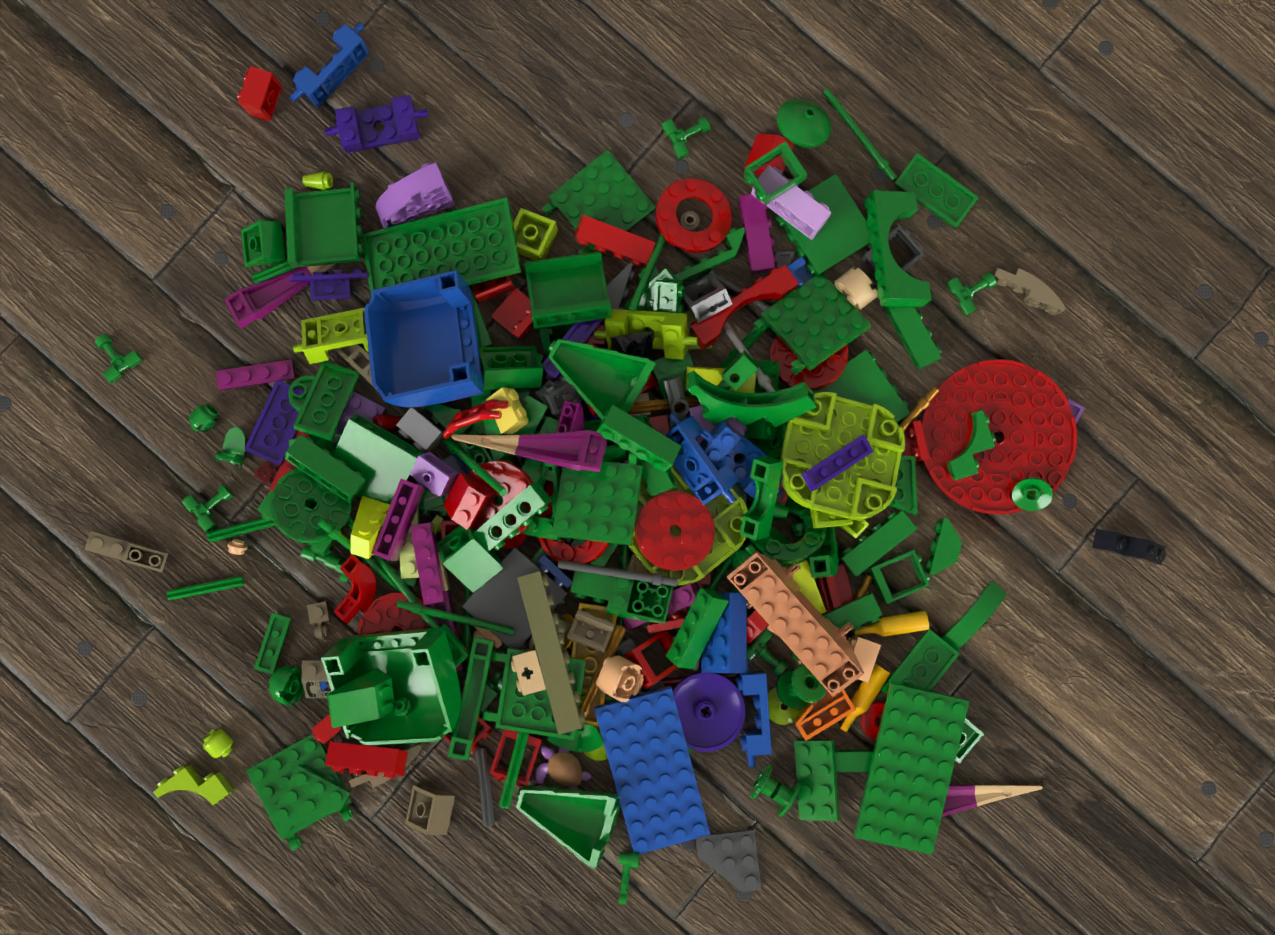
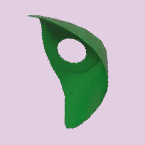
M584 724V730L582 731L576 730L575 740L548 737V741L552 744L575 752H590L603 745V740L598 730L589 724Z

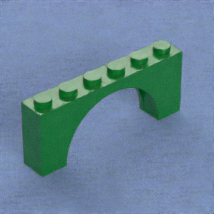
M873 190L865 198V208L868 214L867 224L870 228V243L873 250L872 260L875 264V279L878 285L877 296L880 299V306L923 307L932 300L929 282L918 280L904 272L894 260L888 242L892 223L899 219L910 218L918 211L916 193Z

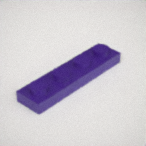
M604 319L574 323L563 339L586 343ZM547 357L542 364L543 370L557 379L561 372L550 358Z
M863 434L801 475L810 491H814L874 451Z

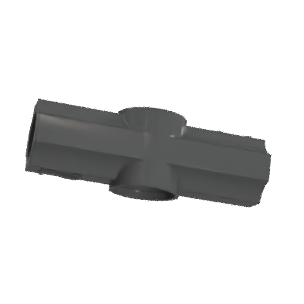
M674 376L662 380L671 414L675 412L680 421L686 420L690 417L689 405L685 399L680 377ZM682 402V409L675 411V404Z

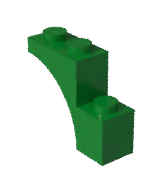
M983 410L971 413L973 430L966 448L957 457L946 462L952 480H959L977 474L979 463L976 457L973 458L972 454L995 447L996 439L994 433L990 432L988 427L990 423L989 417Z

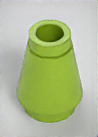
M326 171L304 175L302 179L305 187L327 190L333 186L332 174Z

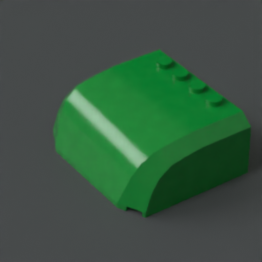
M430 628L352 635L339 640L321 657L331 691L379 668L392 678L394 702L399 700L400 697H406L412 703V711L408 715L398 716L393 711L380 719L343 726L346 738L353 737L360 740V743L364 745L437 742L444 735L454 730L461 708V692L445 630Z

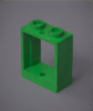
M785 141L746 166L743 177L747 184H752L756 190L754 193L757 199L767 205L803 182L808 174ZM780 156L794 176V179L768 195L753 172Z
M908 550L868 567L884 604L891 603L930 586L928 582L930 577L927 571L922 569L920 564L922 563L921 556L915 550ZM908 557L919 583L891 595L880 569Z

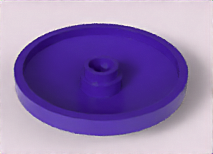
M698 672L682 679L672 690L688 748L701 752L716 751L729 745L740 733L745 720V704L740 691L726 677L717 673ZM705 707H708V711L706 713L701 712L702 708L704 709Z

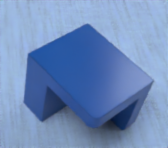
M802 256L787 267L799 282L797 288L813 278L806 269V262Z

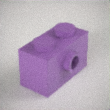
M426 452L418 456L409 475L414 477L418 483L429 488L433 494L443 496L450 493L459 473L431 452Z

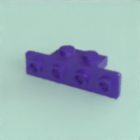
M352 270V274H345L344 271H333L331 275H325V272H313V275L305 276V273H293V276L289 277V281L310 282L311 301L350 299L349 280L368 279L369 274L364 273V270Z

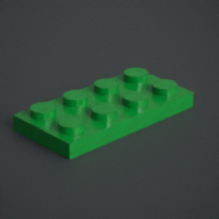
M916 153L894 183V186L902 192H915L919 204L954 229L959 226L979 198L918 153Z
M926 630L886 680L881 691L887 695L890 682L931 691L960 653L932 630Z
M795 740L797 781L801 784L798 793L799 820H840L834 740Z

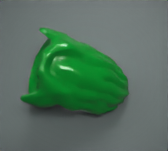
M235 427L226 433L223 451H217L215 454L217 462L223 460L235 465L239 463V468L242 467L245 455L244 448L246 446L243 430Z

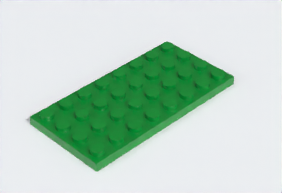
M507 197L365 233L362 236L367 273L369 274L370 294L371 290L457 270L468 285L522 272L510 202Z
M890 682L856 823L855 838L933 854L970 702L968 699Z

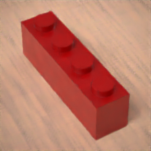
M581 215L573 236L578 239L577 243L584 246H588V244L595 245V250L606 253L608 250L614 253L613 257L624 260V257L631 259L630 263L640 267L642 264H648L655 246L653 241L586 215Z
M329 742L325 766L332 767L334 772L343 773L344 769H348L351 774L361 775V771H364L368 776L378 777V773L384 774L383 777L395 779L396 775L404 776L408 752L400 749Z

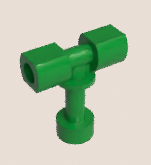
M705 116L697 120L698 124L684 131L681 128L677 130L672 119L662 123L661 127L666 137H670L678 160L689 155L685 145L687 142L686 138L700 131L704 134L711 130Z
M987 272L982 275V280L971 287L962 286L957 277L945 284L951 295H955L959 300L960 304L958 306L965 317L977 310L971 300L973 299V294L984 287L990 289L997 285L992 273Z
M105 333L96 338L94 342L99 349L104 348L112 358L110 362L112 366L102 374L108 382L114 383L123 376V371L129 367L133 369L144 360L135 350L126 356L123 354L119 355L111 345L113 340Z
M224 484L217 489L218 494L207 503L203 501L200 503L194 495H189L182 501L187 510L198 517L197 522L205 532H210L217 526L210 516L212 514L211 509L223 499L228 501L234 496L231 490Z
M304 546L301 557L311 561L318 560L323 562L324 566L335 570L337 564L342 560L333 556V551L328 550L326 554L322 552L317 554L309 549V546Z
M765 628L749 647L746 646V659H749L750 662L754 656L758 658L761 655L774 667L772 671L779 676L787 668L788 664L783 659L778 661L766 650L768 647L766 642L773 634Z

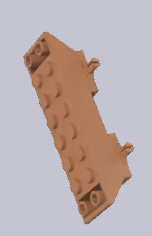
M759 552L754 553L729 573L727 578L747 599L746 606L748 605V608L753 606L799 658L797 660L798 665L804 664L834 697L864 675V671L853 652V646L845 636L846 633L854 629L852 624L847 622L839 628L828 618L825 619L800 591L801 587L793 578V574L801 569L797 562H794L789 568H785L775 558L770 559Z

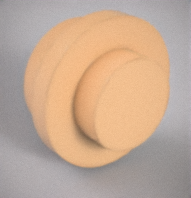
M233 539L227 545L229 552L236 555H243L248 548L244 541L239 539Z

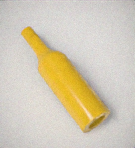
M926 611L882 617L872 625L862 626L854 634L856 636L875 633L886 637L929 630L928 616Z
M874 664L869 682L862 681L851 698L856 711L846 717L840 729L847 733L856 717L868 711L891 673Z

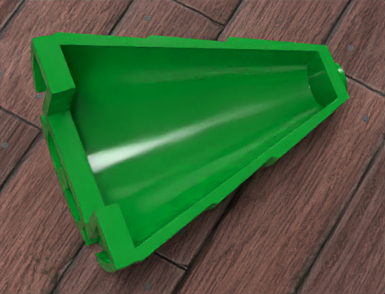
M564 339L554 340L548 349L550 351L548 356L601 419H603L605 413L612 405L628 414L650 378L651 371L656 366V363L648 358L623 354L619 351L597 348L592 344Z
M525 785L517 792L516 799H518L516 808L541 830H545L562 846L569 849L586 865L596 869L605 852L604 848L612 836L621 806L619 801L621 796L611 794L610 792L559 789L558 786Z

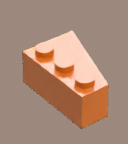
M844 689L834 697L826 691L821 700L808 703L793 722L804 740L807 741L856 711V708Z

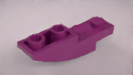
M565 401L556 433L583 431L584 417L582 405ZM559 466L558 468H560V480H561V474H562V468H563V467H562V466Z

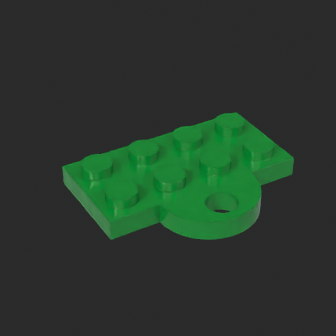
M324 361L316 377L302 376L293 381L288 390V397L292 407L299 411L293 425L294 429L332 441L360 378V373ZM298 388L305 390V392L301 395H296L294 393V391Z

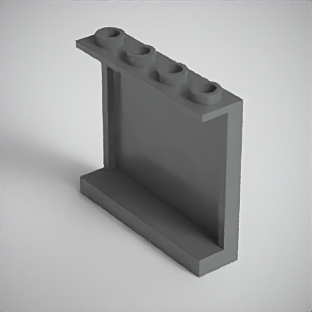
M514 547L501 560L503 569L500 573L489 579L482 588L474 591L462 604V607L476 619L514 628L513 636L494 631L491 632L509 648L523 650L528 644L527 639L532 633L517 577L542 570L521 553L517 547ZM548 576L550 585L547 586L549 594L552 593L555 605H552L554 610L557 605L560 607L564 604L568 593Z

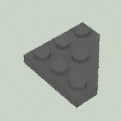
M754 829L713 833L696 839L698 857L741 892L762 890Z

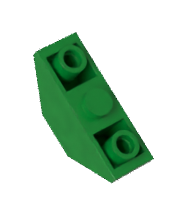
M940 518L935 523L934 532H936L935 539H932L930 543V559L927 558L925 562V570H927L928 575H935L958 561L962 541L948 518Z

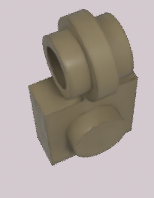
M328 601L307 605L310 624L318 623V626L314 627L316 639L323 640L329 636L328 627L323 624L324 621L331 620Z

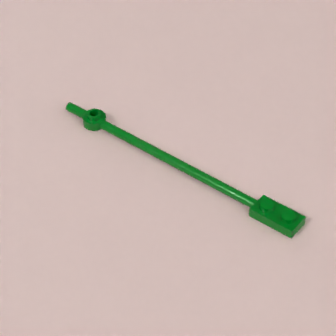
M349 516L347 525L352 530L355 521ZM373 554L372 556L408 601L412 603L414 601L420 602L387 560ZM420 613V616L430 628L445 630L455 667H458L470 656L469 651L447 624L440 627L431 615Z

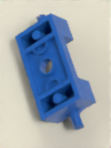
M358 22L351 29L344 24L343 27L335 31L332 39L340 51L334 54L332 61L328 65L320 69L318 76L306 66L295 74L293 82L296 84V90L289 96L293 102H296L301 95H305L319 108L370 54L363 39L358 36L365 28L364 25Z
M675 412L669 415L668 418L675 427L665 436L681 445L673 465L703 505L720 495H724L729 504L737 500L730 489L732 485L739 481L728 464L717 470L696 441L700 431H702V427L692 415L686 420L680 421Z
M725 420L718 423L711 432L703 428L699 435L704 439L699 445L715 467L718 466L720 469L728 464L738 478V483L741 484L743 490L755 499L756 484L750 478L753 459L769 455ZM736 454H744L741 461H734ZM778 488L777 497L783 492L780 488Z
M746 659L747 673H739L740 677H736L737 689L741 690L743 695H753V704L758 711V715H754L757 730H743L744 736H740L742 750L746 752L748 767H756L755 755L772 754L767 678L763 670L749 671V659Z

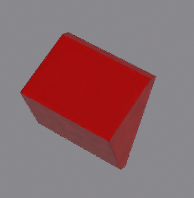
M509 275L472 284L475 297L479 303L515 289Z

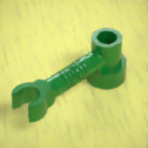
M620 851L619 864H623L619 904L627 903L630 868L639 867L640 852L632 851V853Z

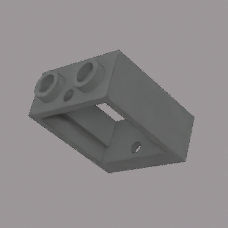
M899 225L888 235V242L896 236L914 257L901 268L905 272L921 259L924 253L922 246L910 238L909 231ZM871 249L862 257V260L875 274V264L872 260L873 250Z
M712 273L685 286L682 302L698 323L733 305L726 288Z

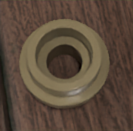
M693 211L685 212L681 216V226L689 231L696 229L700 221L699 216ZM690 217L694 221L693 223H688L686 219Z

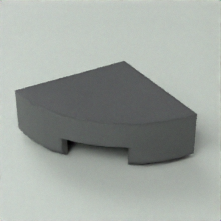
M776 251V267L781 268L784 265L788 267L794 258L795 251Z

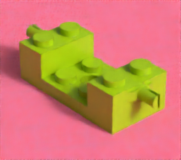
M365 308L301 320L302 344L293 345L294 353L303 351L309 364L329 361L328 350L363 343L368 353ZM340 328H345V330L338 332Z
M611 309L612 318H606L605 320L606 331H594V338L606 339L608 350H610V338L647 332L645 327H650L654 331L652 349H664L665 358L684 360L689 345L697 346L698 337H689L687 314Z

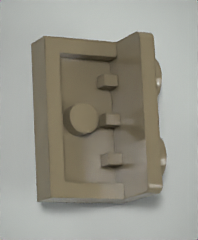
M578 610L567 638L605 652L615 624L611 623L608 619L597 618L587 611Z

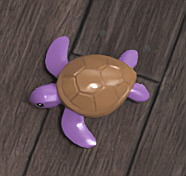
M541 746V754L548 760V763L539 765L536 770V781L539 784L543 783L547 773L555 782L569 786V789H578L577 786L581 784L582 780L587 781L591 779V774L589 772H582L579 760L575 755L569 753V750L559 747V751L555 753L554 749L550 746Z

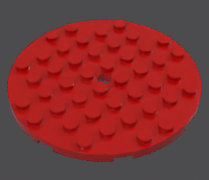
M1003 359L987 360L958 370L944 380L937 388L939 392L929 402L930 405L924 410L921 420L929 459L923 460L933 482L947 497L973 511L995 515L1011 514L1023 510L1012 499V490L1019 481L1032 477L1043 479L1051 486L1053 493L1066 478L1070 465L1074 461L1077 446V428L1069 401L1057 384L1048 376L1024 363ZM983 410L989 417L990 423L988 427L990 432H1000L1003 435V439L999 443L995 442L994 448L972 454L973 458L976 457L979 463L977 474L959 480H952L946 462L957 457L966 448L973 430L971 413Z

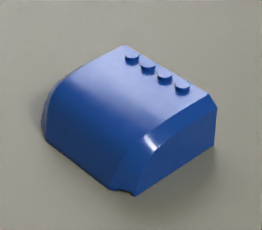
M457 270L371 290L370 302L366 304L364 310L372 385L385 402L401 407H421L483 394L484 380L473 298L469 285Z

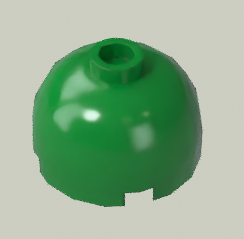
M287 665L278 668L269 678V692L275 701L292 706L293 702L297 703L304 693L302 668Z

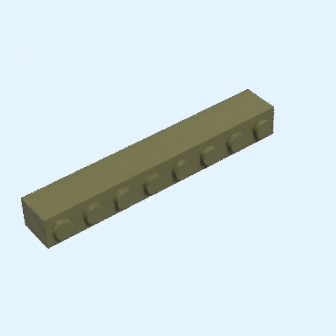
M543 571L517 577L558 734L582 729L586 718L584 711H580L578 703H581L579 692L574 690L575 676L573 671H569L568 664L570 663L568 652H564L562 645L565 644L563 633H559L557 625L560 624L558 614L553 611L552 605H555L552 593L549 594L547 586L550 585L548 576L543 574Z

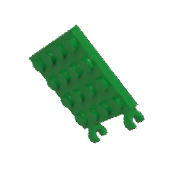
M609 150L605 151L549 196L551 202L542 207V211L547 217L558 209L575 231L581 215H586L628 232L656 210L653 203ZM588 244V246L580 249L578 253L585 254L599 251L595 250V245Z
M823 273L818 277L815 275L801 287H798L761 313V319L754 323L756 326L754 330L758 334H761L770 327L797 356L798 359L791 363V371L795 375L806 367L811 371L871 327V323Z
M629 451V464L602 461L600 472L582 469L578 471L563 467L552 535L632 546L643 466L638 465L639 458Z
M508 648L507 654L493 652L492 660L505 662L498 713L486 710L483 714V720L496 722V728L575 740L576 730L558 734L547 689L524 696L522 692L518 691L516 680L519 679L517 672L512 670V656L528 651ZM569 657V671H573L576 683H573L574 690L579 692L581 699L587 660ZM527 667V671H525L524 673L525 675H529L530 677V675L533 674V671L529 670Z
M313 734L246 770L269 817H271L299 764L346 788L339 773L332 771V767L325 766L327 750L322 742L319 743L313 737ZM350 795L340 811L344 822L354 816L348 805L353 801ZM325 816L288 828L273 820L271 821L281 840L287 838L289 847L293 851L302 845L296 832Z

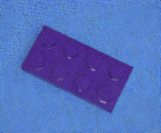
M276 380L244 450L281 466L286 451L290 447L289 440L294 439L298 431L294 429L293 425L299 411L295 410L290 404L288 397L290 385ZM296 389L294 393L301 395L304 391Z

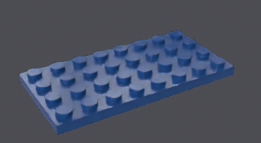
M671 686L629 697L628 699L630 700L627 702L617 700L595 706L594 710L618 795L621 796L619 801L633 852H640L642 854L710 835Z

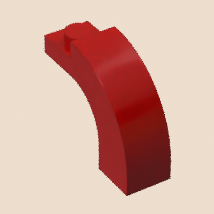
M351 554L339 568L352 580V586L348 595L334 610L336 615L346 624L353 619L360 609L364 612L367 611L376 592V579L373 572L354 554Z

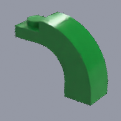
M827 527L822 547L815 554V557H809L812 578L830 577L837 574L839 547L836 541L835 527Z

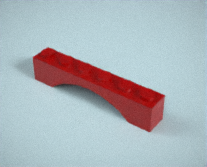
M786 265L781 268H774L769 273V276L765 278L760 277L754 282L752 287L743 288L735 298L730 297L733 305L699 323L696 320L691 323L689 333L692 337H698V345L702 351L719 340L725 323L740 308L759 300H781L797 289L799 282Z

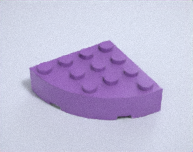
M428 162L423 164L421 169L409 174L398 182L388 185V189L377 200L375 208L384 229L416 221L455 205V202L437 163Z

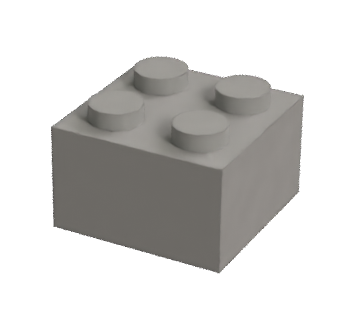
M412 407L396 424L400 428L398 432L409 440H415L413 444L425 453L426 451L433 453L442 442L443 432Z

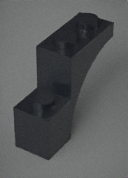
M1096 529L1092 546L1094 549L1143 560L1156 565H1162V561L1166 557L1165 546L1156 542L1126 536L1119 532Z

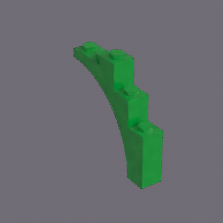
M695 371L687 374L688 391L698 398L703 407L701 410L703 417L713 425L734 417L736 421H740L744 426H747L764 417L767 422L770 421L774 427H777L817 407L814 392L805 382L775 392L742 393L715 386L703 379Z

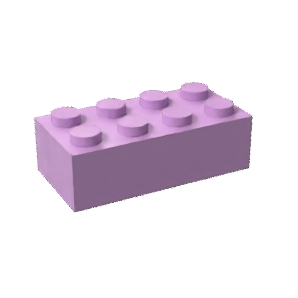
M769 165L758 178V181L768 195L792 180L786 179L778 168H772ZM798 185L766 205L811 240L814 239L831 215L827 205L815 201L811 193L806 190L802 191L798 188ZM753 187L751 194L757 198L754 193L756 190Z

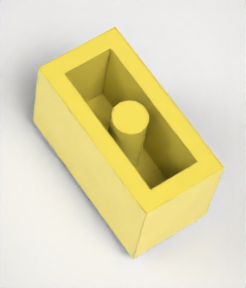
M502 387L486 399V401L491 399L508 401L507 409H492V411H501L502 413L501 419H495L501 434H514L529 423L527 412L522 407L519 396L514 389Z

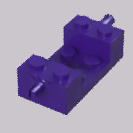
M410 95L392 98V104L359 111H356L354 106L335 109L336 126L325 128L326 136L338 134L341 146L346 153L418 140L421 137L417 118L429 117L428 110L426 108L416 111ZM377 123H384L385 126L383 130H375V125Z

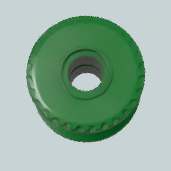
M804 664L799 665L795 670L783 673L776 684L780 701L792 709H800L808 703L821 700L827 691Z
M768 764L757 777L749 797L754 799L760 792L780 804L777 815L782 817L794 803L801 784L796 781L790 788L770 776L773 765Z

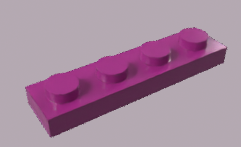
M291 359L216 371L218 390L223 391L275 383L276 380H295L296 373L294 360Z

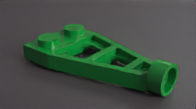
M543 462V469L538 480L539 485L543 489L547 480L552 481L554 484L553 496H549L552 500L553 515L551 518L540 517L536 513L533 517L534 521L523 531L525 535L561 540V537L552 535L560 487V468H558V465Z

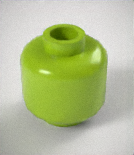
M213 729L203 738V748L213 758H219L220 756L224 758L232 751L233 739L223 729Z

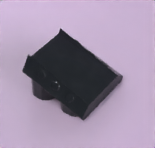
M647 331L610 338V350L650 359L654 332Z

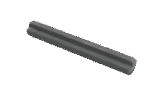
M478 748L476 750L483 825L490 827L494 825V813L487 749Z

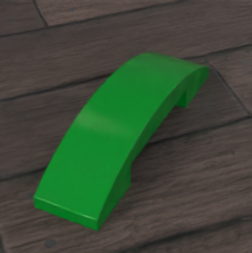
M991 580L979 594V598L958 622L947 630L941 639L956 651L960 649L989 619L1007 593Z

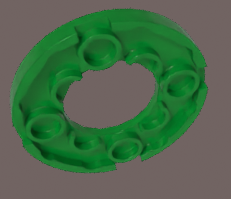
M788 496L785 506L789 507L788 513L799 516L805 523L806 533L804 537L794 544H782L778 540L771 538L770 535L757 541L750 539L751 544L759 553L770 559L775 558L782 564L799 563L814 556L822 547L827 527L813 528L810 509L798 504Z

